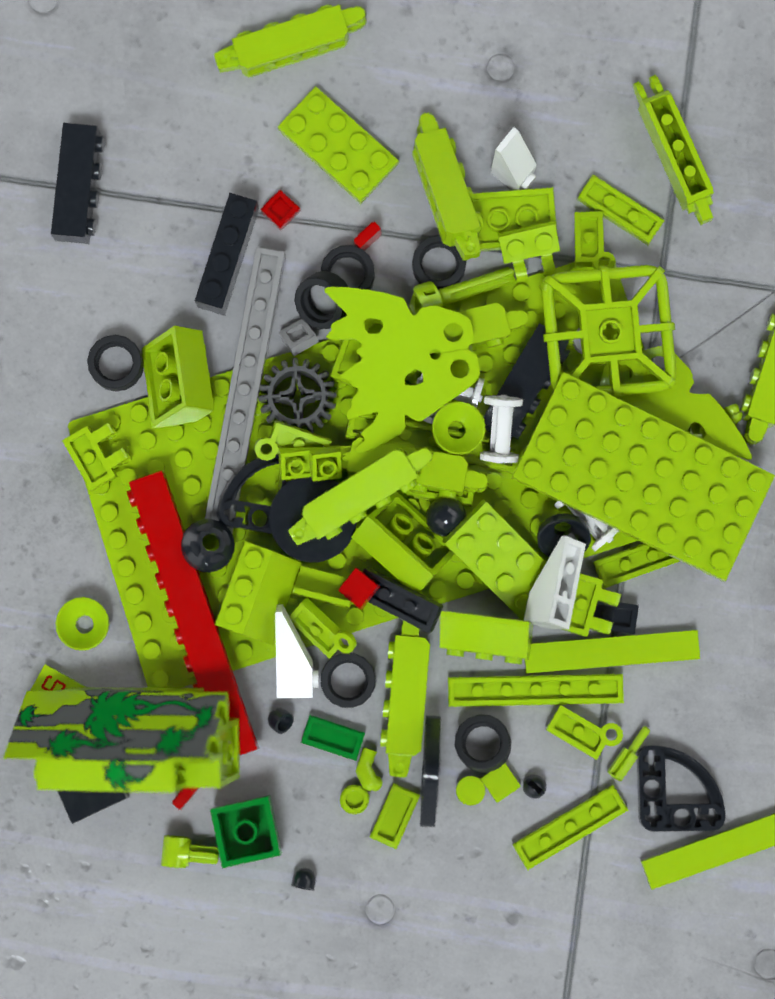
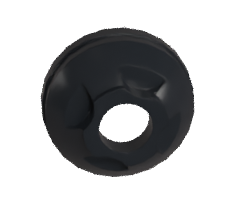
M561 513L553 515L543 521L538 529L537 542L539 549L548 557L551 556L561 536H568L585 543V551L591 542L587 523L579 516ZM562 522L571 525L567 531H558L554 527Z
M203 519L193 523L186 529L181 540V551L185 561L192 568L201 572L211 573L224 568L230 562L235 550V541L230 529L222 522L214 519ZM209 534L216 536L219 540L218 549L215 551L206 550L202 543L204 536Z

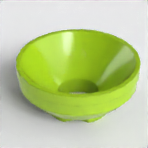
M448 403L436 413L433 419V438L436 444L449 454H468L474 451L484 439V418L469 403ZM452 422H459L464 426L465 433L462 438L455 439L449 435L448 427Z
M86 597L75 598L65 603L59 610L55 622L56 632L60 640L67 647L80 651L90 650L101 644L107 636L110 625L109 617L104 607L99 602ZM83 616H89L93 620V629L88 633H81L77 628V621Z

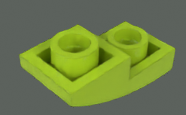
M321 447L278 449L279 470L282 480L311 477L312 481L316 482L342 478L340 449Z

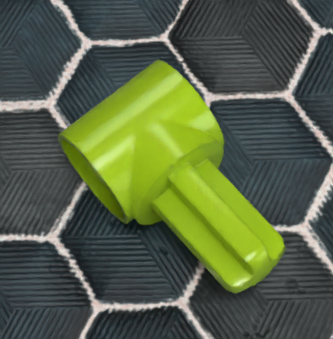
M164 835L161 866L187 868L190 862L217 864L219 860L218 847L192 844V840L189 837Z

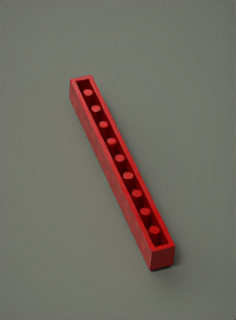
M159 471L130 481L131 490L127 491V496L132 508L137 506L140 517L136 518V522L141 535H147L149 545L145 546L150 562L156 561L159 572L155 573L157 584L160 590H166L169 600L164 601L169 617H175L178 626L174 628L177 642L179 645L184 644L187 652V655L183 656L188 673L194 672L197 683L193 684V688H204V692H228L229 718H239L240 755L260 749L218 626L215 625L216 620L199 571L192 568L182 555L181 540L185 530L166 475L163 471Z

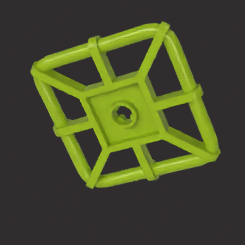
M605 265L593 270L560 272L552 276H546L543 280L542 290L546 334L543 335L544 342H547L550 380L553 390L561 376L558 341L581 339L583 359L570 374L571 376L578 379L589 364L608 362L610 385L594 387L618 399L623 395L655 393L668 388L672 389L676 384L674 381L676 378V361L673 341L675 323L671 321L668 282L664 274L665 270L662 267L638 265L608 268ZM648 276L646 282L630 301L612 302L610 280ZM599 281L602 303L584 304L561 284ZM656 283L660 323L639 325L638 304ZM554 292L578 311L580 331L557 333ZM606 324H611L612 329H617V334L612 337V340H608L607 336L603 335V330L607 327ZM661 332L665 372L642 353L640 333ZM636 360L657 377L658 381L620 384L618 361Z

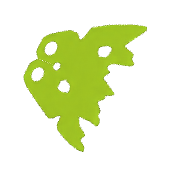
M350 287L325 288V293L347 314L346 317L332 323L331 331L327 334L326 338L331 340H358L362 344L356 350L362 357V360L340 375L341 379L350 380L351 385L358 389V392L351 399L352 407L347 411V419H353L360 415L374 412L378 413L373 423L361 432L364 441L355 449V453H363L375 449L401 435L406 427L405 415L413 420L423 421L471 387L479 378L480 367L478 357L468 349L474 340L472 323L465 315L439 306L429 305L428 307H422L413 316L404 298L395 295ZM370 318L380 320L383 323L380 333H368L365 330L364 321ZM456 323L461 326L463 335L459 341L451 342L445 338L444 330L448 324ZM437 349L441 355L439 359L435 360L431 358L430 352ZM462 359L468 363L469 372L465 377L457 378L451 373V364L455 360ZM413 370L423 373L422 383L418 385H405L406 376Z
M662 346L646 349L642 353L651 360L656 356L663 357ZM676 354V378L674 380L676 384L672 389L668 388L661 392L620 396V400L688 433L690 425L698 422L706 432V436L701 438L702 440L746 460L752 459L751 452L744 438L721 405L710 394L690 393V389L694 384L693 374ZM636 360L618 361V366L626 365L632 370L631 379L627 382H620V384L658 381L657 377ZM608 362L604 367L599 386L610 385Z

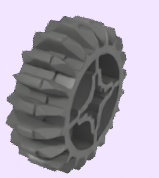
M297 358L292 360L293 367H288L286 360L281 361L282 371H279L276 366L271 368L275 374L274 378L265 374L264 380L270 385H260L259 387L260 391L267 393V395L259 396L258 401L260 403H268L260 409L261 413L267 414L271 412L266 418L268 424L273 423L277 419L301 429L302 427H307L309 432L314 433L311 424L316 423L320 429L323 428L324 424L320 417L322 416L326 420L331 419V414L325 411V409L334 410L336 408V404L328 401V399L336 398L337 393L327 391L334 387V381L324 382L329 373L323 371L318 375L317 373L320 370V364L318 363L312 369H309V359L303 361L302 367L299 366ZM292 376L290 388L275 394L278 385L286 378ZM301 376H306L315 381L321 391L314 392V390L304 388L301 383ZM296 384H298L301 396L303 394L306 395L300 399L298 411L294 399L290 400V397L295 396ZM321 400L318 409L312 415L303 418L305 406ZM274 403L291 406L294 412V419L283 416L276 409Z

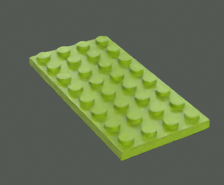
M562 372L514 471L512 479L725 582L775 475Z

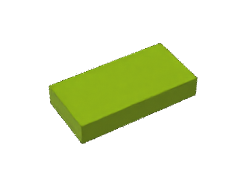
M393 783L370 838L397 850L420 795Z

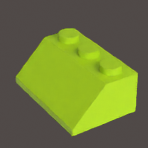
M174 325L141 348L152 428L195 422L214 411V399L211 391L210 372L208 370L206 346L202 330Z
M396 491L390 495L393 500L371 512L351 537L403 585L420 592L455 554L442 542L446 537L433 533L426 523V517Z
M245 541L215 625L273 646L276 638L277 605H283L286 610L302 563Z
M441 611L440 648L447 649L446 655L464 657V652L476 653L475 659L493 661V656L505 657V663L522 665V659L529 660L533 624L530 622Z

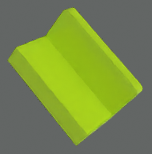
M305 566L300 567L296 586L292 592L294 595L308 597L348 609L351 608L352 604L350 600L338 591L347 577Z

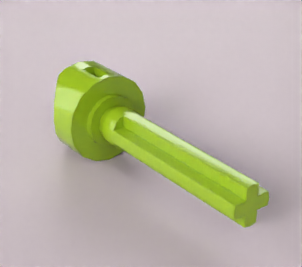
M506 267L441 289H437L431 281L415 285L409 303L410 312L414 316L422 307H428L429 305L443 308L445 305L515 283L514 270Z

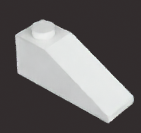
M515 127L512 128L495 149L490 173L512 191L521 190L522 187L525 190L528 189L537 177L534 175L537 164L520 132Z
M561 536L529 592L524 621L542 628L569 629L586 546L585 543L568 536Z
M277 605L275 612L277 698H312L313 688H319V670H313V660L284 606Z

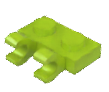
M554 221L498 233L504 264L513 263L517 283L528 280L524 259L536 256L541 257L545 276L556 274L552 253L560 251Z
M109 423L94 432L91 431L90 427L86 426L62 440L90 491H94L115 479L117 475L113 469L132 460L124 448L108 457L105 456L99 444L118 435L113 425Z
M580 573L569 629L561 630L588 637L589 629L609 635L613 622L593 617L597 601L617 607L621 594L601 589L602 579Z

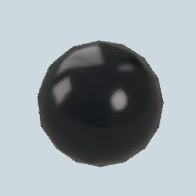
M445 497L437 498L427 509L426 523L433 533L441 537H447L466 517V510L458 500Z

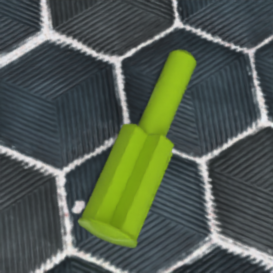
M643 726L629 748L623 747L607 771L611 777L622 782L637 760L638 756L635 753L650 733L649 728Z

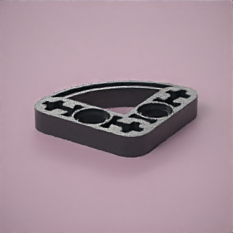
M279 453L273 459L267 461L260 458L254 459L234 474L224 488L218 503L217 518L220 522L231 528L272 534L269 525L271 506L237 501L235 498L240 488L252 475L265 467L279 464ZM281 477L279 479L278 491L288 483L286 480H282ZM233 506V511L244 513V507H247L248 511L245 515L246 525L242 524L244 518L241 517L232 518L231 522L228 521L229 517L224 515V510L230 509ZM256 510L263 511L267 516V521L262 527L256 526L252 521V515Z
M426 715L420 827H435L440 772L441 716Z
M648 745L639 750L637 754L638 818L643 828L653 832L714 831L723 826L726 815L722 795L713 777L698 761L679 750L664 746ZM649 750H653V755L659 758L658 761L653 762V771H659V777L655 775L643 776V770L649 772V763L643 761V756H647ZM665 759L676 762L690 771L704 788L709 803L666 804ZM648 780L658 782L660 790L656 796L649 797L645 794L643 788ZM644 800L651 802L660 800V806L654 805L655 814L660 815V820L655 821V826H651L650 822L645 820V815H650V805L644 806ZM694 808H699L697 812L699 815L709 814V809H713V813L719 816L718 819L713 821V825H710L707 820H698L699 826H694L696 822ZM679 809L687 810L690 815L689 822L684 826H679L674 821V814Z

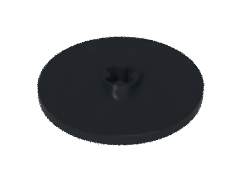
M311 477L293 479L285 484L275 495L270 507L269 525L274 540L286 554L304 562H322L340 554L351 542V536L355 532L357 523L352 524L350 520L340 526L343 530L341 533L329 540L325 536L319 540L316 537L297 545L288 532L291 527L303 518L304 506L339 484L337 481L324 480L313 482Z

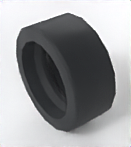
M440 235L431 236L420 242L414 251L412 261L413 274L419 284L431 281L437 289L460 283L464 277L467 260H462L456 246L449 247L443 244ZM433 248H445L455 257V271L447 279H432L423 270V258Z
M342 245L331 250L325 256L321 265V271L331 272L333 265L342 258L350 257L358 260L364 268L365 276L363 282L357 288L372 289L375 280L374 264L369 254L363 249L353 245Z
M319 271L300 283L295 292L294 301L297 312L307 324L318 329H330L332 323L346 317L347 314L338 305L334 314L322 313L312 302L311 288L315 285L325 288L348 287V285L335 273Z
M116 334L105 336L96 341L90 349L87 358L88 371L95 382L104 389L114 392L124 391L134 386L141 378L144 369L143 357L136 344L127 337ZM111 347L124 348L132 357V369L122 379H108L100 371V356Z
M341 653L333 656L325 664L321 673V688L331 703L342 708H354L364 704L371 697L375 688L376 675L372 665L364 657L356 653ZM344 663H353L359 666L366 677L363 691L352 698H344L338 695L331 685L333 671Z
M478 714L467 718L459 726L455 734V749L458 757L467 768L476 772L488 773L499 769L507 761L511 753V738L507 728L499 719L491 715ZM489 727L499 735L500 749L492 759L486 761L477 760L468 753L466 739L475 728Z

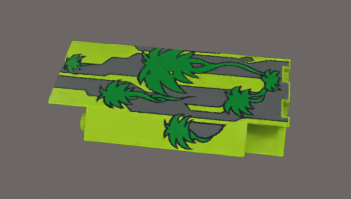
M70 687L60 691L27 690L2 759H36L33 775L35 781H37V790L176 793L186 787L222 788L240 778L239 718H229L228 692H204V688Z

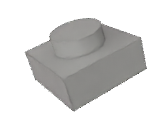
M302 319L279 331L281 339L293 356L319 342L316 334Z

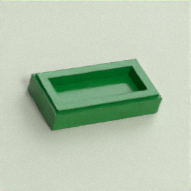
M309 715L301 743L356 761L365 733Z

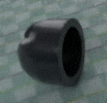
M282 708L272 710L267 718L271 729L278 734L287 732L294 721L293 715Z
M538 775L528 776L522 786L524 793L533 799L542 797L547 788L545 780ZM531 780L542 789L539 794L528 785Z
M308 868L299 869L293 875L291 886L314 891L316 884L314 873Z

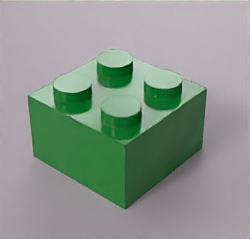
M271 795L210 809L222 868L281 856L282 848Z

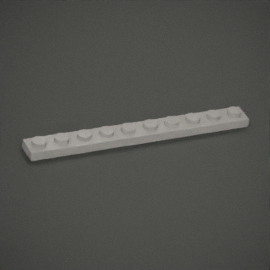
M256 247L205 519L219 521L217 518V507L222 492L234 474L246 465L260 392L259 387L262 381L284 264L285 252ZM241 488L235 498L237 501L240 498ZM233 506L230 509L224 510V515H227L229 517L228 521L231 522L232 518H235L237 512L233 511ZM228 527L233 535L234 528Z

